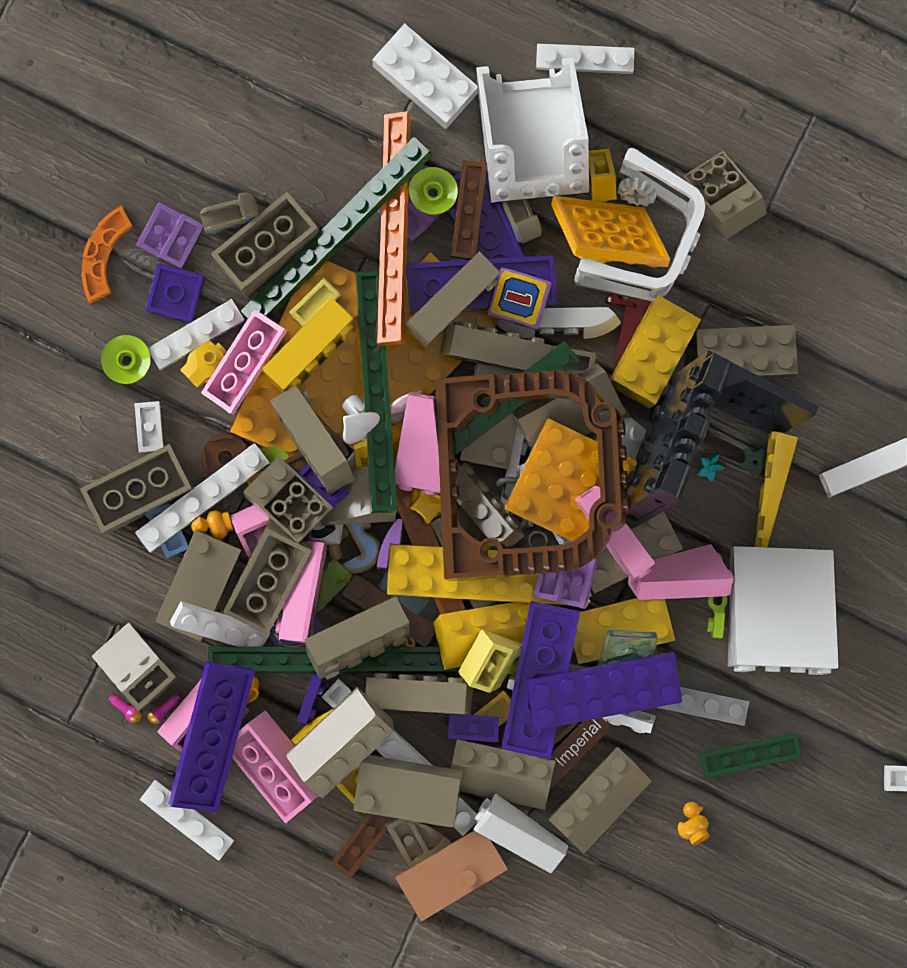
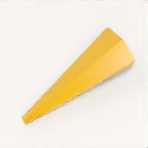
M773 431L769 434L764 483L760 488L755 547L767 548L798 437Z

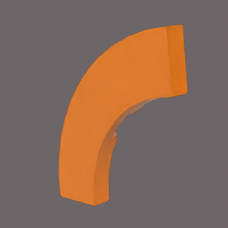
M122 205L114 209L99 222L84 249L81 276L83 288L90 304L112 293L107 279L108 259L117 241L133 229Z

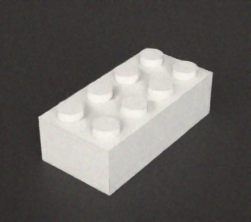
M405 23L372 59L373 67L445 129L450 126L478 94V86Z

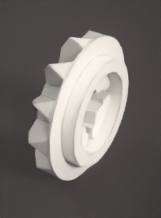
M626 178L619 183L617 192L621 195L622 200H627L628 204L633 203L637 207L640 204L648 206L649 203H654L657 196L656 188L650 182L640 178Z

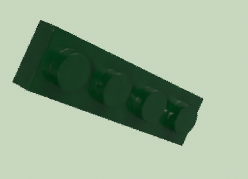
M797 733L698 753L704 778L802 757Z

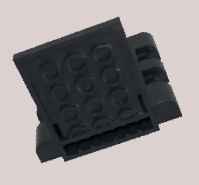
M708 350L672 375L670 382L666 384L661 396L652 409L649 419L654 421L653 425L647 429L644 435L645 442L640 445L635 458V462H637L635 470H632L628 475V486L625 487V496L629 497L630 510L626 511V524L630 529H633L680 502L692 472L689 466L697 446L703 443L710 426L707 420L713 407L770 434L772 431L780 433L789 431L815 416L819 406Z

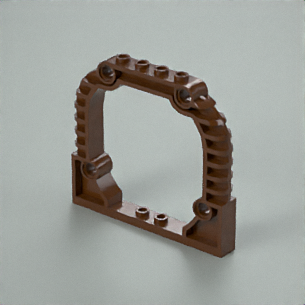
M541 371L507 375L486 374L435 379L444 579L448 581H464L561 573L576 570L593 561L608 544L612 531L615 532L624 527L626 511L630 510L629 497L625 496V486H628V473L623 468V461L627 460L626 446L622 445V435H625L626 428L624 420H621L619 411L610 403L604 402L597 389L587 380L566 371ZM486 396H490V404L482 408L481 400ZM560 398L572 400L583 406L585 424L597 435L600 498L594 502L590 509L589 529L572 542L557 546L507 549L505 544L499 540L487 538L480 542L468 530L458 527L456 499L460 497L459 485L455 482V474H458L459 467L457 459H454V431H463L468 423L479 413L484 416L494 415L498 412L500 404L506 402ZM604 411H611L610 420L601 422V414ZM615 511L617 513L616 521L608 524L606 522L607 514ZM496 545L498 548L497 555L494 558H489V548Z

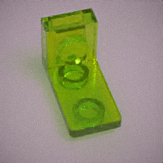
M335 559L327 565L328 568L323 572L316 612H320L353 578Z

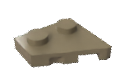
M393 818L385 823L409 868L451 844L447 837L423 822Z

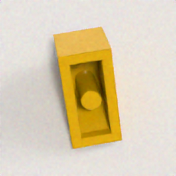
M609 149L589 151V190L592 201L607 202L617 199L616 174Z

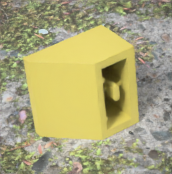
M481 630L458 672L470 687L491 693L500 688L521 650L522 643Z

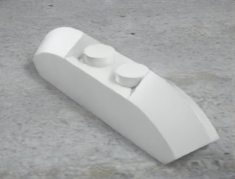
M609 307L544 308L538 330L515 325L513 322L501 319L496 324L506 332L521 334V338L535 337V331H539V335H554V331H564V335H578L579 331H583V338L588 339L602 336L612 331L621 324V321Z

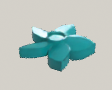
M715 453L710 460L706 457H701L703 466L699 467L696 475L705 476L712 482L715 478V472L724 469L722 465L717 463L719 454Z

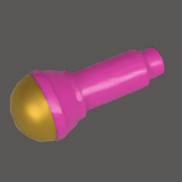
M114 694L109 697L108 700L111 701V704L124 713L128 722L135 724L141 720L142 711H138L134 706H130Z
M175 694L159 707L149 709L147 712L149 722L152 724L161 723L165 714L176 706L181 698Z

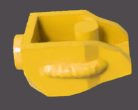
M208 340L196 347L188 355L187 363L180 370L199 388L210 380L227 351L219 343L214 345Z
M414 488L409 496L411 501L409 507L421 514L424 522L428 524L433 518L441 515L440 492L437 495H428L423 493V489Z

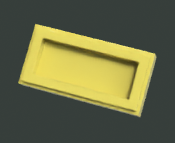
M323 278L289 311V314L303 327L331 298L337 301L341 294Z

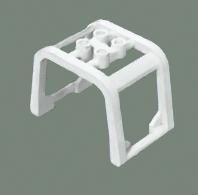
M630 148L625 155L618 177L623 180L626 178H640L650 182L656 188V197L680 211L685 216L687 224L668 272L663 277L653 278L614 268L587 258L581 259L574 278V284L583 288L652 302L658 295L665 297L679 273L683 275L691 258L687 254L689 251L693 252L700 237V233H697V230L704 216L705 202L697 188L636 149ZM639 171L656 177L690 198L689 202L687 203ZM606 279H610V280H614V281H618V282H623V283H627V284H631V285H636V286H640V287H645V288H649V289H652V290H651V291H647V290H643V289H639V288H635V287L623 285V284H620V283L608 281V280H606Z

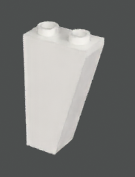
M907 438L820 474L819 478L827 497L830 498L906 467Z
M495 793L491 800L486 798L478 809L479 812L474 818L477 821L474 827L476 832L547 872L552 873L566 855L567 844Z

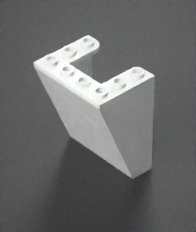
M573 58L561 59L562 69L556 74L554 69H549L550 78L502 83L501 74L496 75V80L492 79L488 66L476 67L491 202L589 192L588 134Z
M732 547L730 570L734 576V583L732 584L729 596L728 667H734V672L755 671V667L765 666V671L780 672L781 667H791L790 672L806 673V670H808L809 675L831 674L832 669L838 668L833 550Z

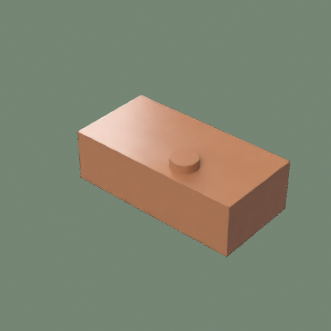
M472 830L413 867L400 873L395 878L422 922L508 869L491 840Z

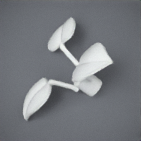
M419 390L418 392H415V393L422 394V391ZM408 394L398 398L390 406L391 426L404 420ZM352 395L342 405V408L349 415L343 417V439L347 444L366 440V434L380 420V416L376 412L364 413V402L358 395ZM354 452L347 459L351 470L356 469Z

